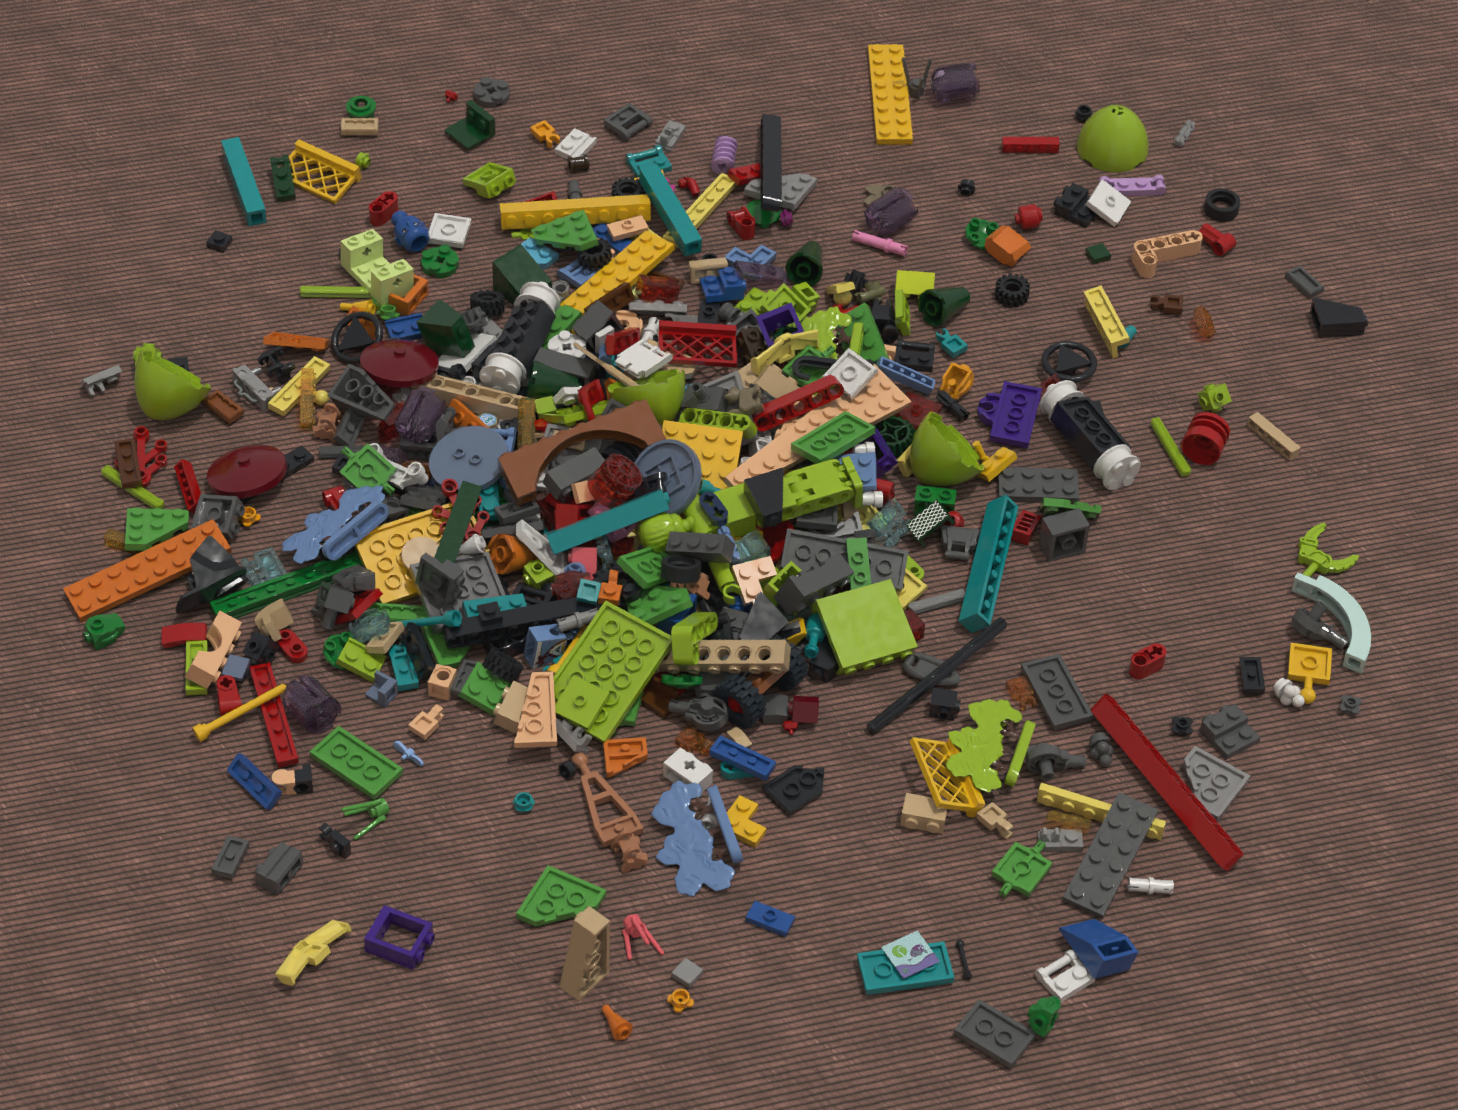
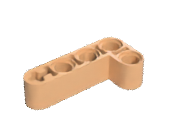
M1190 230L1139 240L1134 243L1132 262L1142 277L1151 278L1155 275L1158 262L1197 255L1200 252L1203 236L1199 231Z

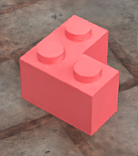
M598 545L575 546L568 550V563H582L586 568V576L584 578L586 580L593 579L592 574L597 572ZM571 583V588H575L577 583Z

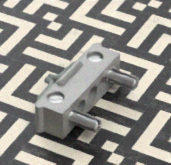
M246 365L233 368V382L240 390L238 394L246 396L261 410L266 411L268 402L281 390V387L278 386L270 390L256 376L262 373V369L259 366L252 370Z

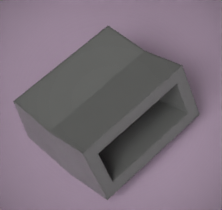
M763 695L762 701L766 702L765 708H767L764 716H762L763 723L783 724L784 721H787V695Z

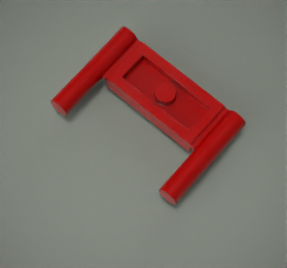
M599 379L593 380L577 390L578 401L583 405L588 421L595 418L592 406L599 401L606 400Z

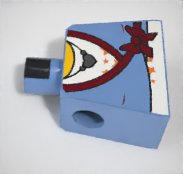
M557 624L529 627L523 656L532 669L544 666L562 655L565 646L570 645L574 636L571 632L560 633Z

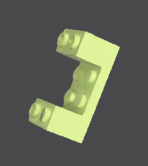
M374 229L340 241L341 266L362 287L369 290L370 295L380 305L389 302L388 296L391 293L404 297L414 287V269L404 259L390 264L383 257V238Z

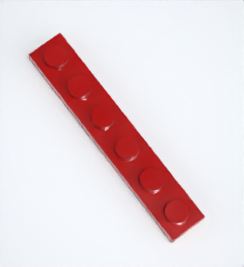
M270 662L249 667L257 697L277 687ZM278 695L260 705L277 767L280 768L298 764L299 759L281 697Z

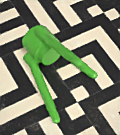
M379 798L374 801L343 807L341 811L344 812V816L368 811L371 818H376V820L353 837L354 840H357L377 824L386 820L385 815L389 814V807L384 798Z

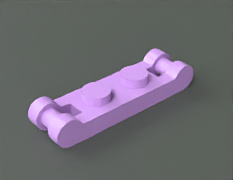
M1156 175L1151 178L1113 179L1102 176L1098 180L1100 182L1103 179L1124 196L1163 195L1166 193V186L1162 175Z

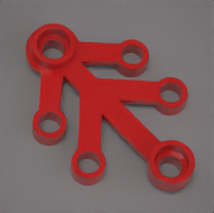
M138 426L134 430L133 436L137 443V457L142 479L141 487L145 488L150 484L151 475L168 464L167 456L160 454L167 451L168 447L165 440L159 439L155 442V448L145 455V443L150 440V434L146 427ZM116 457L115 460H114V462H115V467H116L117 469H119V467H118V461H117V457ZM155 458V463L145 469V465Z
M445 479L442 482L441 492L449 498L453 507L457 497L458 483L454 479ZM480 495L478 498V503L475 506L474 512L476 508L480 507L482 498ZM435 505L432 508L431 515L435 519L445 518L448 520L451 512L445 510L441 505ZM480 511L478 513L477 522L473 529L469 523L463 543L474 534L482 536L480 532L489 521L490 515L488 512ZM447 522L440 524L439 533L441 535L444 532L442 528L446 527Z

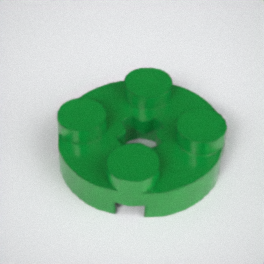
M441 245L440 247H434L422 252L421 267L428 276L432 274L436 275V278H447L452 276L456 272V268L459 267V257L454 250H451L450 246Z

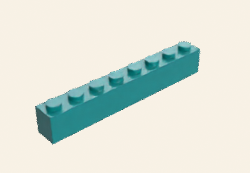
M1006 494L987 503L959 617V622L971 633L991 625L1019 507Z

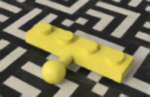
M314 356L268 402V409L285 416L306 394L314 398L317 405L324 406L329 402L328 393L324 390L316 391L312 388L331 370V365Z

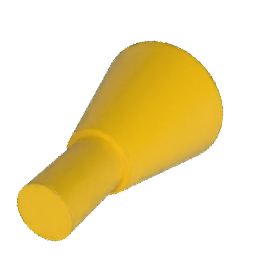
M372 300L340 304V310L350 311L352 306H356L363 312L365 311L373 315L376 311V306Z

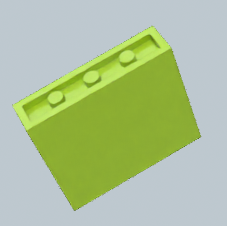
M891 579L817 599L811 606L813 615L819 614L839 665V669L836 672L837 675L843 673L851 675L857 669L863 668L868 670L875 667V664L882 662L885 665L899 657L906 659L918 647Z

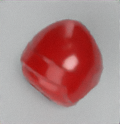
M950 511L948 513L956 523L952 525L947 519L942 524L964 527V519L959 512Z

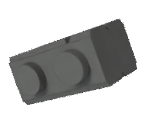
M280 842L276 848H271L265 862L257 865L255 869L256 884L279 895L304 864L303 853L294 847L291 848L289 845Z

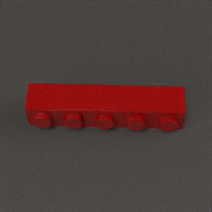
M1002 137L1001 147L1002 153H1059L1060 142L1059 137Z
M181 459L174 466L187 509L195 514L201 491L192 464Z

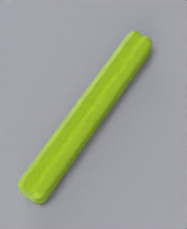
M300 287L301 297L372 298L369 290H366L365 287Z
M1159 417L1152 418L1150 425L1182 477L1189 476L1191 468Z
M109 465L102 468V475L122 488L120 473ZM143 487L124 489L153 509H163L165 506L163 500Z

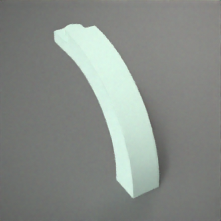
M1297 572L1291 591L1321 602L1338 618L1349 639V646L1345 654L1343 666L1362 674L1371 646V630L1361 606L1345 589L1330 579L1319 575L1317 580Z

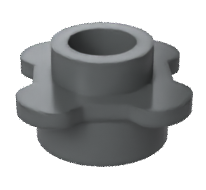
M1348 695L1341 697L1342 704L1339 705V709L1345 715L1352 716L1360 712L1359 705L1362 703L1360 698Z

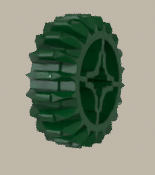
M895 414L873 425L879 430L895 458H899L912 444L916 431L913 424L909 423V419L903 420L902 416L898 418ZM874 441L877 458L883 457L882 450L877 442Z

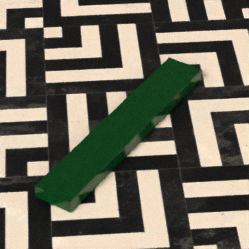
M462 481L435 554V558L443 564L448 559L455 564L482 486Z

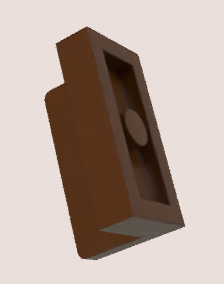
M653 675L643 689L644 693L641 704L665 720L673 713L668 710L669 702H671L672 698L679 700V692L661 683V680Z

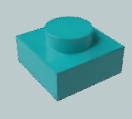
M581 578L576 600L596 605L601 583Z

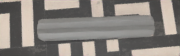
M958 589L908 604V611L911 615L964 601L965 591L964 589Z

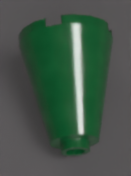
M806 242L787 260L785 269L788 279L793 284L797 285L807 282L809 285L814 286L820 281L823 274L822 247L818 242Z
M964 287L927 289L919 295V312L923 313V320L928 325L933 327L940 326L969 304L970 293Z
M533 361L526 397L532 400L549 396L554 397L562 387H581V383H578V378L539 361Z

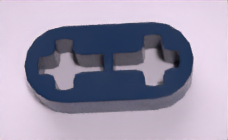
M712 492L703 493L699 497V504L703 513L714 526L721 527L726 525L729 520L726 507L716 494ZM717 512L719 516H723V517L720 518V517L716 516L715 513Z

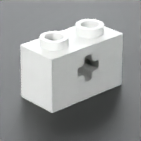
M681 747L663 762V776L673 783H676L677 780L684 784L695 782L701 785L702 792L713 783V770L706 763H702L692 753L686 752Z

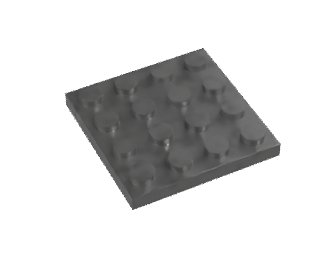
M489 552L458 556L456 558L455 564L464 570L463 576L466 580L460 587L463 590L460 598L456 601L453 600L449 605H446L415 583L419 563L410 564L409 567L427 617L443 616L449 610H458L462 618H466L462 608L463 601L506 596ZM443 624L431 625L433 633H443Z

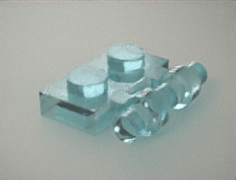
M895 498L889 500L866 523L870 529L875 530V535L878 538L886 536V541L883 543V546L886 547L895 546L899 542V538L902 535L905 536L910 531L905 525L910 520L904 521L902 519L906 512ZM894 525L897 526L895 532L891 529Z
M273 547L253 553L254 560L249 561L247 558H243L240 561L242 567L247 569L246 575L249 577L251 587L287 574ZM260 569L261 573L256 574L255 570Z

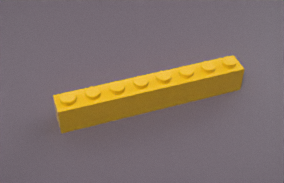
M648 194L501 203L502 230L536 228L541 224H547L557 218H563L581 210L585 211L590 224L614 223L642 215L645 221H651L650 200Z

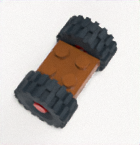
M773 636L769 640H782V637L778 636L776 638V636ZM793 643L789 644L791 647L789 671H782L780 674L761 671L759 674L750 673L747 677L742 676L741 678L739 674H730L713 689L714 694L712 697L722 699L727 706L729 723L732 725L735 723L736 727H742V729H749L764 716L767 708H765L766 702L762 701L764 698L762 694L771 685L774 687L777 685L778 689L788 691L792 690L807 676L809 670H807L808 664L804 663L806 659L800 655L801 651L799 649L796 650L794 648L795 645ZM766 655L763 660H767L770 655Z

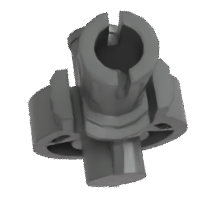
M1316 601L1310 612L1301 607L1297 609L1292 617V625L1298 632L1310 639L1328 640L1340 650L1344 648L1349 639L1333 630V624L1328 626L1320 619L1328 609L1324 604Z
M717 697L694 698L689 702L672 698L668 705L669 712L685 715L686 721L694 722L698 729L710 733L717 732L728 720L727 706L722 699Z
M1039 743L1028 747L1025 756L1027 768L1033 773H1041V779L1044 781L1052 780L1055 777L1053 771H1065L1067 768L1084 769L1086 767L1085 755H1070L1067 750H1060L1058 746L1047 743Z

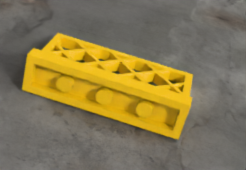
M300 139L297 140L294 151L289 155L291 169H293L294 186L334 204H337L354 182L358 183L362 178L359 166ZM297 156L304 159V161L293 163ZM316 164L319 165V168L308 170L307 165ZM306 167V171L295 172V168ZM332 171L334 175L323 177L322 172ZM321 173V178L310 179V175ZM308 176V181L300 182L297 180L299 177ZM348 178L347 182L338 183V179ZM336 179L335 185L326 187L325 182ZM323 182L324 187L315 189L312 187L313 184ZM338 189V193L334 197L327 194L328 191Z
M912 737L909 742L936 807L965 811L967 817L974 818L977 812L984 807L985 802L980 790L975 787L972 776L955 777L948 768L942 765V763L946 765L951 755L962 752L961 749L952 744L950 739L947 742ZM920 746H922L924 749H926V750L928 751V753H926L924 750H922V749L920 748ZM930 753L940 760V763L931 757ZM926 761L933 767H935V769H932L929 765H927ZM937 770L940 771L942 774H944V775L947 777V779H945L943 776H941V775H940L938 772H936V771H937ZM933 778L936 779L938 782H940V783L942 784V786H940L939 784H937V783L933 780ZM944 786L947 789H949L952 793H954V795H951L948 791H946L944 789ZM940 794L948 801H942Z

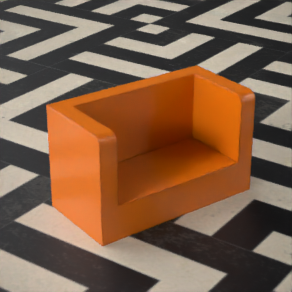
M414 274V287L404 297L391 293L388 296L389 305L395 306L398 313L405 316L411 315L429 294L428 280Z

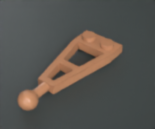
M584 753L573 755L571 761L577 765V769L583 774V776H580L581 785L594 831L603 848L611 845L615 836H618L623 830H631L634 836L643 834V826L635 812L597 771H590L587 766L588 757ZM595 782L603 792L592 796L589 784ZM612 801L625 815L600 824L595 806Z

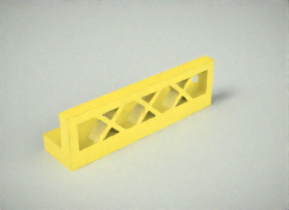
M1102 285L1084 291L1085 307L1112 358L1118 357L1117 347L1129 343V336Z

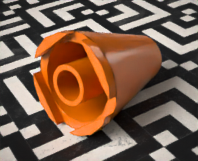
M496 534L488 544V549H491L490 557L497 574L505 575L521 570L529 561L539 559L523 542L511 535Z

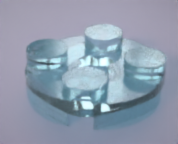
M607 534L595 538L604 571L611 567L610 563L614 561Z
M377 608L366 610L353 624L352 622L349 623L348 628L352 637L363 643L374 636L388 633L390 630L388 626L391 623L388 612L385 609H382L383 612H378Z

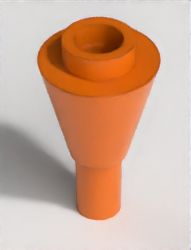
M604 1005L601 1011L607 1017L613 1038L615 1040L628 1038L633 1030V1025L614 1013L609 1005Z

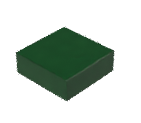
M1103 243L1086 247L1085 253L1093 264L1111 259V254Z

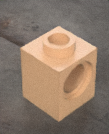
M436 664L428 681V695L449 701L451 697L450 689L457 676V669Z

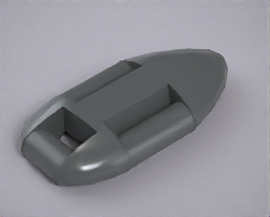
M913 652L912 655L907 656L902 665L906 673L922 680L945 661L925 653ZM914 661L918 662L915 668L912 666ZM953 670L936 686H953L960 683L961 678L958 672Z

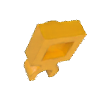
M546 120L530 127V133L540 142L545 140L549 148H552V141L560 144L559 135L555 134V129Z

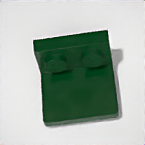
M470 100L466 103V117L447 127L445 133L466 150H470L496 135L495 117Z

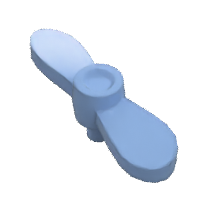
M398 740L393 743L394 748L403 753V756H401L402 760L411 759L421 767L424 765V762L415 755L412 748L407 749Z

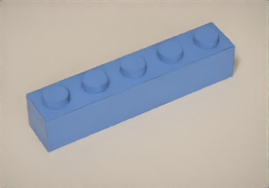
M883 356L876 362V366L888 378L927 395L934 389L935 379Z

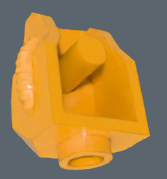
M952 362L942 377L940 390L946 391L953 399H959L971 389L974 382L973 371L965 364L958 365Z

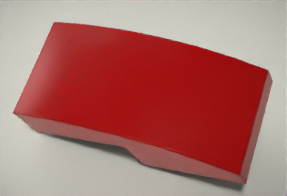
M182 623L162 627L161 645L166 649L180 644L186 645V641L207 640L205 637L207 625L206 623Z

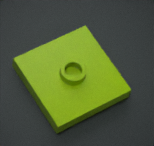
M573 675L555 705V713L578 726L590 730L611 694Z

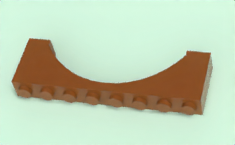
M647 400L634 401L627 407L616 408L609 414L596 416L589 422H581L574 428L561 430L554 436L549 438L543 437L536 443L523 445L516 451L505 452L498 457V468L517 506L537 499L536 487L546 466L560 452L574 444L593 439H611L626 442L645 450L651 444L666 439Z

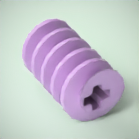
M716 137L711 169L718 175L721 173L726 174L729 169H733L735 166L738 144L732 137Z

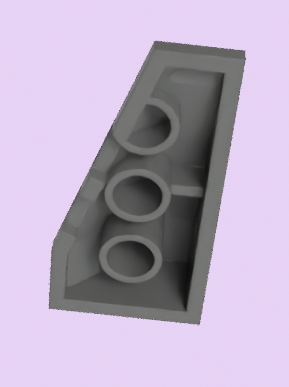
M351 364L346 367L327 395L338 408L345 411L351 408L360 416L386 421L396 406L363 369Z

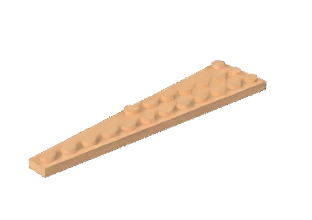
M874 364L878 369V373L853 400L843 393L838 399L811 410L728 474L724 479V483L728 487L744 483V479L779 468H783L785 471L807 460L791 450V443L845 411L871 425H875L910 407L912 401Z

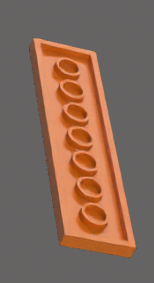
M214 519L75 582L63 588L79 620L83 622L88 618L191 572L190 558L207 536H212L228 553H232L231 547Z

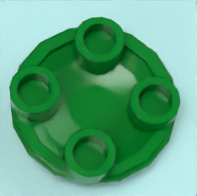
M759 199L748 203L746 206L749 213L754 217L755 224H758L760 228H768L769 224L781 218V208L779 212L760 209Z
M972 218L965 229L966 238L975 247L987 250L984 246L985 238L996 231L999 225L993 221L989 222Z
M349 632L332 635L323 645V654L326 660L332 666L341 670H348L336 664V661L349 637L353 638Z
M663 674L661 675V683L677 689H689L702 684L703 677L692 676V674H680V677Z

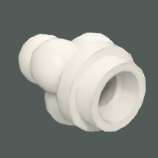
M1279 679L1273 686V691L1280 698V702L1283 705H1290L1292 703L1295 707L1304 705L1305 700L1300 695V688L1296 685L1292 686L1293 683L1289 679Z

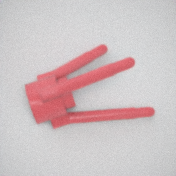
M631 914L623 920L625 928L622 930L625 939L628 960L632 959L629 936L633 938L641 936L646 945H649L651 942L660 955L664 954V951L647 930L646 925L642 923L639 915Z

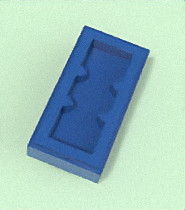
M754 901L746 915L745 921L786 937L795 922V916Z

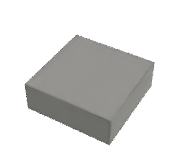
M685 958L673 970L671 977L690 988L703 975V969Z

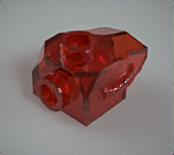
M571 570L556 575L554 583L551 584L553 596L556 595L558 600L577 597L581 578L590 580V573H580Z

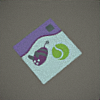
M918 930L881 947L903 978L940 962Z

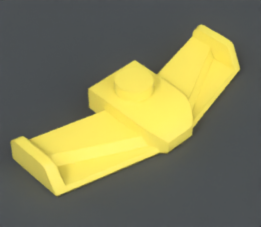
M818 329L796 334L787 332L777 337L771 347L759 356L751 359L752 372L759 375L766 365H770L774 361L779 364L795 357V350L804 349L808 345L819 347Z
M331 920L305 939L299 941L276 971L275 975L283 984L294 986L295 979L306 964L317 966L331 953L327 944L344 933H350L352 931L350 925L345 922Z

